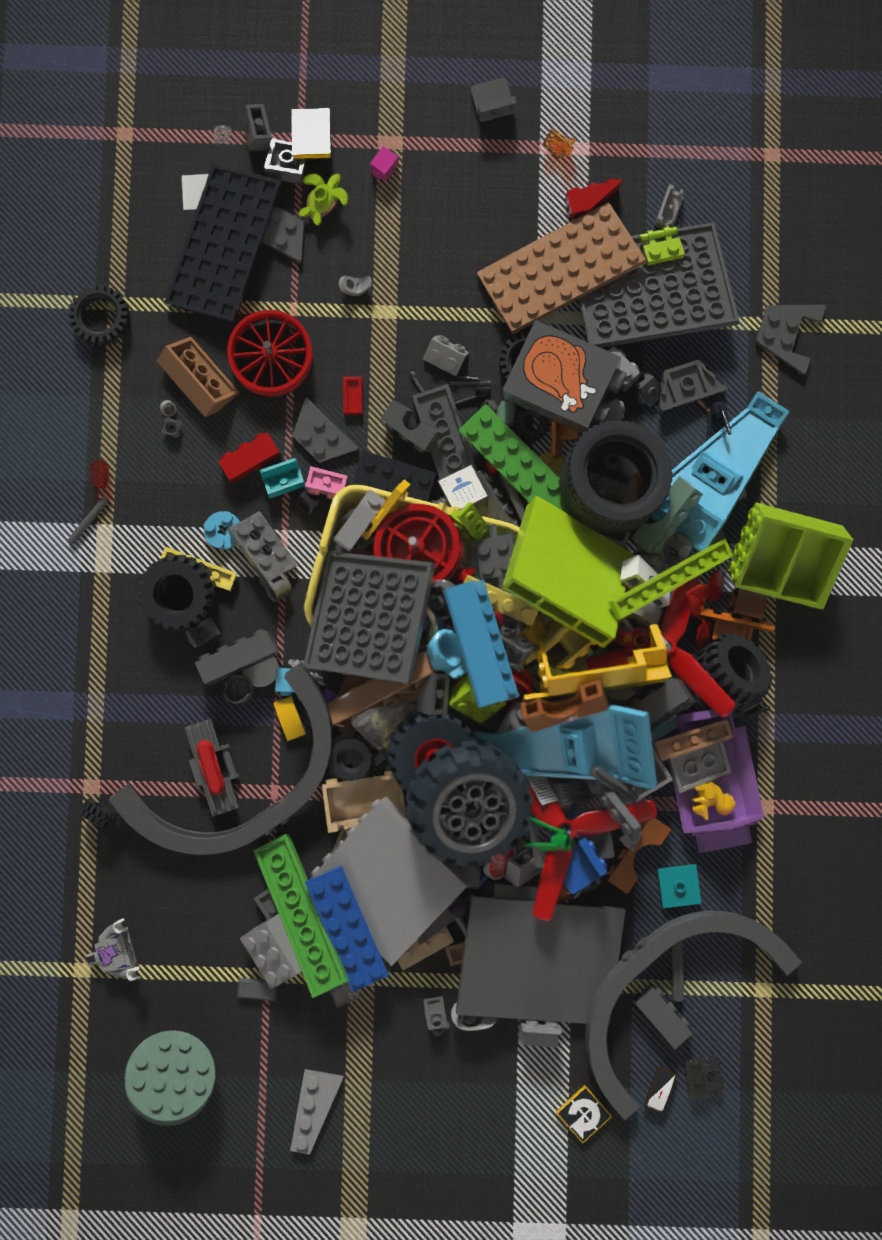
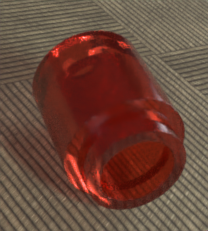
M94 460L92 464H89L92 488H108V483H110L109 464L105 463V460Z

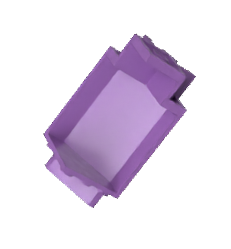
M713 709L676 715L678 728L674 729L675 735L724 719H728L733 738L723 741L731 773L712 780L714 784L721 788L723 794L728 793L734 798L735 808L733 812L723 816L716 812L714 806L708 807L709 818L705 820L702 816L692 811V807L698 802H694L691 799L698 796V791L692 788L679 793L675 788L683 833H692V836H696L699 853L752 843L749 825L757 824V820L763 819L764 814L746 727L735 728L732 712L723 718Z

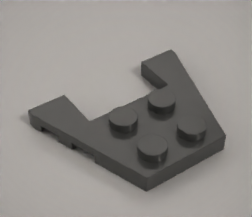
M767 305L755 343L773 356L779 357L787 366L793 367L798 371L797 373L804 376L807 372L810 358L792 353L801 319L820 323L826 305Z

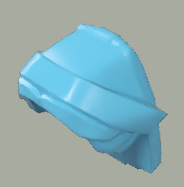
M446 629L437 631L430 640L426 650L433 670H442L454 679L467 674L468 671L457 634L452 630Z

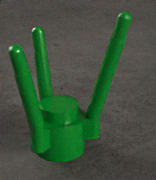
M530 818L531 822L557 834L552 836L551 843H524V847H541L540 851L570 850L572 841L571 836L566 835V830L558 829L540 820Z

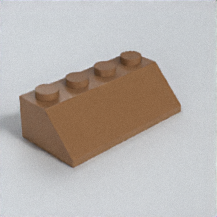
M192 337L165 346L157 359L159 365L204 417L218 412L239 394L235 386Z

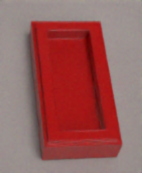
M343 377L344 415H363L362 377Z

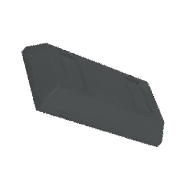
M239 978L237 998L276 1001L277 986L270 989L267 982L263 979Z

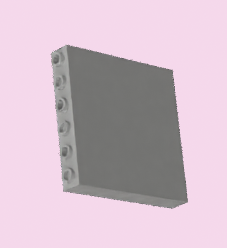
M385 797L381 801L377 799L370 806L372 809L370 813L367 814L365 812L358 819L360 824L356 828L353 826L345 834L347 836L345 841L341 839L334 846L336 851L333 854L329 853L322 860L324 864L321 867L317 866L310 875L313 878L342 865L378 951L392 966L472 880L458 866L450 865L447 859L439 861L427 853L425 847L419 844L408 818Z

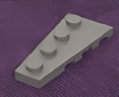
M305 1069L290 1151L305 1154L311 1153L344 1076Z

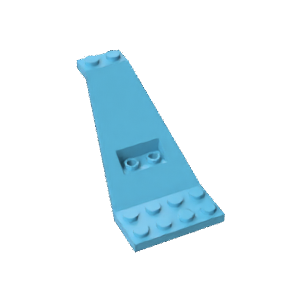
M760 392L756 393L743 412L729 422L731 435H728L724 426L672 470L671 485L680 476L703 493L699 503L691 509L687 518L676 529V532L685 533L691 539L693 547L699 551L709 547L714 541L780 427L791 412ZM706 466L709 467L708 473L704 472V468ZM722 476L725 478V482L723 484L720 483V478ZM669 495L662 506L651 516L656 522L662 520L669 510Z

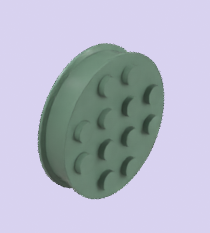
M164 1031L144 1040L132 1053L125 1071L126 1094L132 1108L143 1119L163 1126L184 1123L201 1112L211 1097L215 1081L214 1061L208 1048L195 1036L182 1031Z

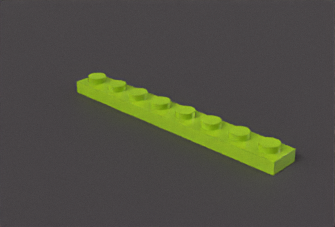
M722 539L608 602L616 620L628 616L731 558L733 554L726 539Z

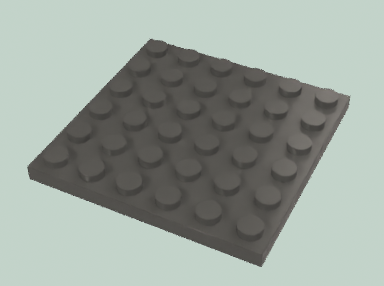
M328 551L303 667L411 685L435 564Z

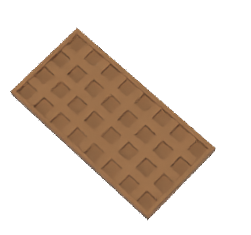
M607 202L478 271L477 276L511 333L515 334L532 325L535 320L539 321L640 267L646 263V259L610 203Z

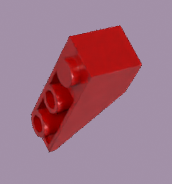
M609 179L601 184L592 183L585 188L579 189L575 187L570 189L565 196L570 220L577 219L598 208L620 188L622 180Z

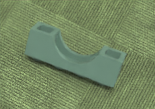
M679 476L669 489L670 507L666 516L654 524L643 523L632 539L644 550L656 556L663 549L666 541L674 535L680 523L687 518L691 509L699 503L703 493Z

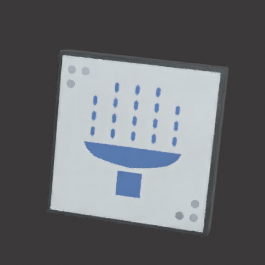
M472 464L438 480V484L450 507L457 506L462 510L468 502L475 506L489 499Z

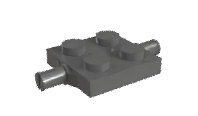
M496 524L488 525L490 537L474 544L481 580H484V582L498 580L499 589L504 591L502 586L515 546V539L512 533L502 536L498 535Z

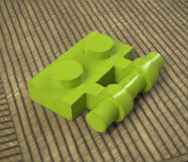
M663 227L662 230L654 232L650 230L646 231L645 234L639 235L640 242H648V245H644L642 248L647 266L684 258L685 253L680 237L675 239L671 237V235L678 234L677 227ZM664 237L665 241L655 242V239Z

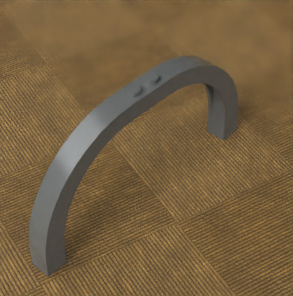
M302 662L285 673V680L303 703L311 721L314 743L312 759L303 778L287 795L246 823L219 832H195L179 828L166 822L151 811L129 783L116 791L109 801L123 819L139 834L162 847L186 854L206 855L223 853L247 845L263 834H270L276 825L286 823L291 818L290 816L309 800L321 782L327 768L332 745V722L321 688L308 669L303 667L304 664Z
M725 911L694 912L673 919L660 926L649 936L640 939L637 946L632 951H627L622 956V959L609 971L591 1002L586 1022L585 1043L589 1065L596 1082L604 1096L624 1120L640 1107L616 1078L610 1065L606 1040L610 1014L625 987L672 945L690 936L708 932L731 933L751 940L758 944L778 968L788 976L802 962L781 938L757 921L740 914Z

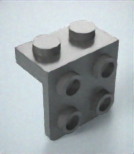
M505 78L480 83L471 87V94L479 122L515 113L517 102L515 96L511 97Z

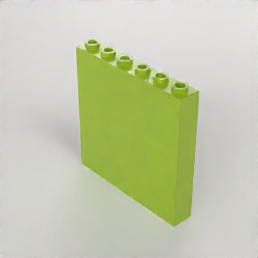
M536 495L526 506L502 589L604 648L615 638L618 620H616L608 602L625 593L626 585L621 581L622 561L632 558L633 553Z

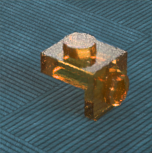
M553 128L550 129L542 146L559 159L571 154L576 140L574 138L567 139Z

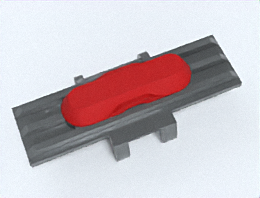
M211 719L185 727L194 759L189 760L195 783L197 787L203 785L212 816L239 808L231 784V780L238 778L239 774H236L229 752L230 745H219ZM218 751L222 752L229 774L225 778L219 767L216 755Z

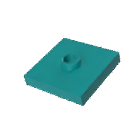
M696 864L657 869L662 908L701 904Z

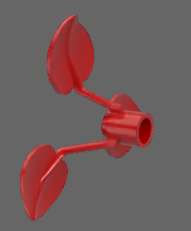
M722 569L716 570L711 575L708 586L700 584L686 592L690 602V614L702 623L697 631V653L706 647L711 640L712 622H706L699 614L704 609L707 597H710L712 602L720 598L724 589Z

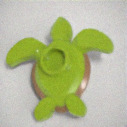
M310 174L304 177V184L314 185L316 188L308 196L307 207L300 210L299 215L301 217L310 216L314 223L319 226L322 222V217L332 211L338 199L343 206L348 204L347 192L342 188H337L341 184L340 174L331 176L327 184L317 174Z

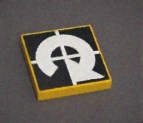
M586 1085L556 1111L558 1116L582 1143L612 1117Z

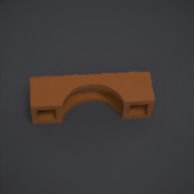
M600 680L579 685L578 692L573 697L564 701L550 702L539 697L521 703L523 719L531 733L609 710L606 693Z
M656 818L639 823L643 836L634 851L623 848L617 856L619 860L607 870L606 875L608 876L606 879L626 894L629 893L638 880L633 867L634 857L638 850L650 844L661 846L671 831L669 827Z

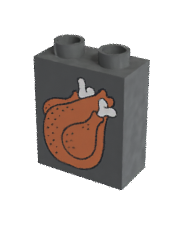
M535 320L502 391L505 400L583 434L592 426H597L599 423H604L607 420L611 408L603 405L609 391L618 395L627 373L619 370L621 364L620 356Z

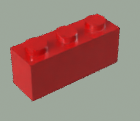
M267 432L256 435L250 443L245 442L237 447L238 450L233 453H225L218 462L233 484L278 458L281 454Z

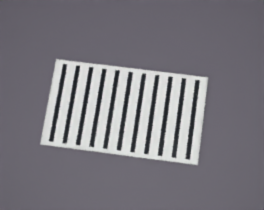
M526 775L542 805L558 801L545 777Z

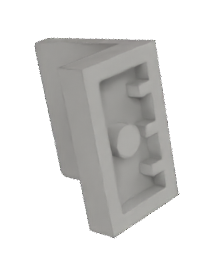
M520 1019L518 1045L558 1048V1035H562L559 1022Z

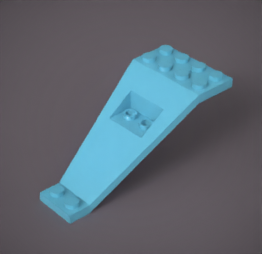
M614 705L610 706L609 710L532 733L528 727H522L493 735L481 731L473 734L477 740V745L481 746L482 743H489L500 748L505 755L511 756L524 775L597 780L591 775L590 770L595 765H598L621 782L650 790L657 787L649 714L646 712Z

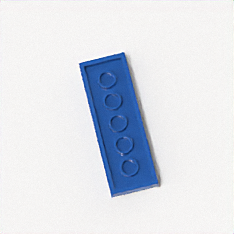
M342 865L305 881L326 933L346 971L352 993L388 977V971Z

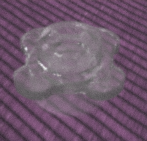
M223 125L214 127L215 137L213 142L215 144L225 143L229 145L231 143L230 134L232 129L229 126Z

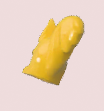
M713 781L693 788L698 791V796L691 799L694 802H698L692 807V811L695 814L708 820V807L714 806L716 812L723 816L733 812L735 808L734 798L728 793L723 794L721 788L714 784Z

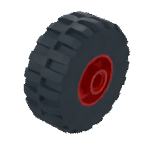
M447 711V714L440 715L418 712V714L413 716L411 713L406 716L407 720L404 723H398L396 726L397 731L392 733L389 738L391 743L387 747L388 764L398 785L403 790H408L410 781H415L417 778L415 771L425 759L431 762L436 758L435 751L447 745L450 749L458 748V742L475 741L477 743V740L468 725L459 716H455ZM462 783L456 786L458 790L461 788L464 790Z

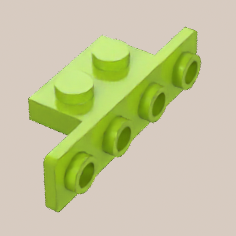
M468 502L460 512L455 509L450 514L455 521L456 528L461 531L460 534L466 540L472 539L474 542H479L490 537L488 524L471 502Z

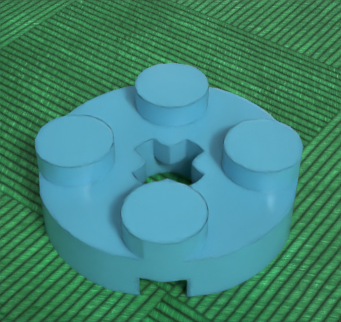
M228 511L212 514L204 523V536L207 542L221 550L235 547L237 544L227 531L226 535L219 534L218 531L221 526L224 528L228 527L229 529L239 523L240 520Z

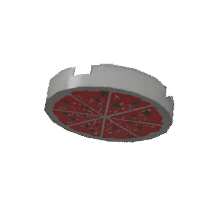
M515 847L504 856L498 853L491 857L492 862L485 864V868L483 867L485 875L493 880L504 877L506 875L508 859L516 856Z

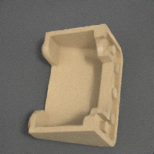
M385 771L383 776L362 778L354 781L338 782L337 778L328 779L326 784H322L328 833L337 832L342 828L345 830L353 826L357 827L360 824L358 819L365 812L369 814L372 810L370 806L377 799L381 801L385 797L404 815L406 814L403 789L398 785L391 771Z

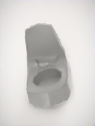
M343 276L339 280L341 292L353 296L362 295L372 284L370 276L363 278Z

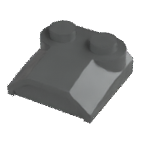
M272 138L264 171L270 178L297 183L304 177L307 158L293 159L292 143Z

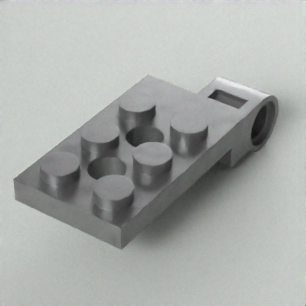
M259 511L230 527L227 532L260 576L259 582L265 588L268 597L273 602H277L292 593V586L284 574L296 568L298 564ZM250 533H256L259 536V540H253L250 537ZM261 549H268L270 555L262 554Z

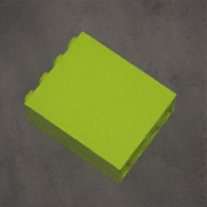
M755 502L754 507L749 511L747 525L742 528L741 540L735 546L733 560L728 563L727 567L735 587L823 610L853 543L852 537L842 525Z

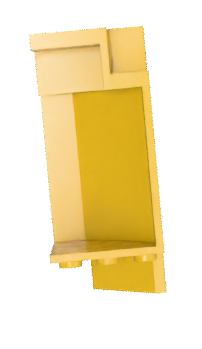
M649 625L650 648L633 651V656L627 657V665L552 677L543 642H538L539 650L536 651V658L539 666H537L538 676L542 678V681L539 682L540 693L524 695L522 703L539 697L546 701L573 697L578 692L579 685L600 680L605 692L663 683L668 678H671V674L667 666V649L658 625Z

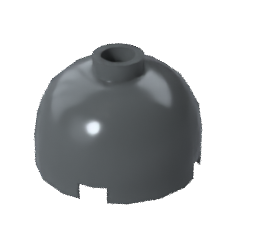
M437 579L432 582L427 604L432 613L438 616L435 619L441 621L451 617L443 590L455 585L448 580Z

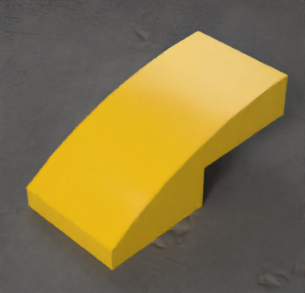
M292 696L273 702L287 741L305 735L306 732Z

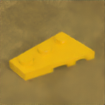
M403 480L394 489L383 504L382 509L372 519V524L362 533L361 536L365 540H368L378 530L383 520L390 513L400 507L398 502H402L407 497L408 492L406 490L411 484L406 480Z

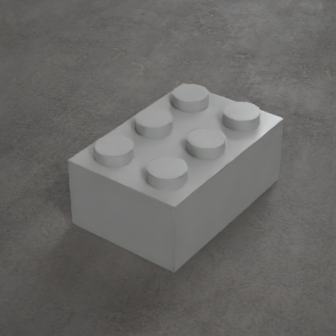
M279 914L253 928L240 938L270 989L301 972Z

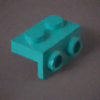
M296 458L260 470L269 498L305 486Z

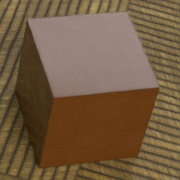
M734 587L729 600L730 607L728 613L739 618L748 617L752 621L763 619L768 596Z

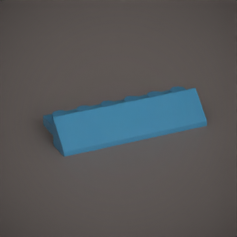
M484 580L470 581L443 590L478 708L519 697Z

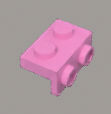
M310 466L305 490H308V493L318 496L319 493L327 495V498L333 500L334 496L341 489L345 488L347 475Z

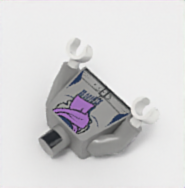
M120 919L108 926L99 936V942L95 944L96 952L88 954L87 961L90 966L100 964L101 970L107 971L109 975L128 978V980L133 981L140 978L135 973L140 968L134 967L138 963L128 927L124 928L122 926L124 919Z

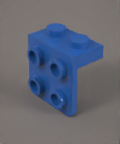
M586 838L571 847L572 857L563 881L571 894H575L607 873L605 869L608 867L602 857L598 859L595 851H597L591 840L587 841Z

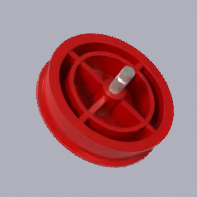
M421 503L409 504L396 509L383 520L375 535L374 556L435 564L432 582L437 579L449 581L458 570L462 560L463 544L458 529L445 512L432 505Z

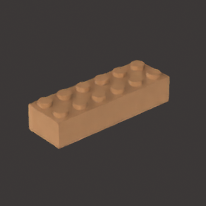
M426 652L417 653L411 685L373 678L368 679L363 685L354 687L348 693L339 695L333 701L327 703L333 725L356 732L374 723L369 720L370 712L377 710L389 715L416 701L418 690L431 674H444L445 672L442 670L434 671L428 654Z

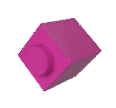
M383 146L370 163L372 175L386 182L399 165V157Z

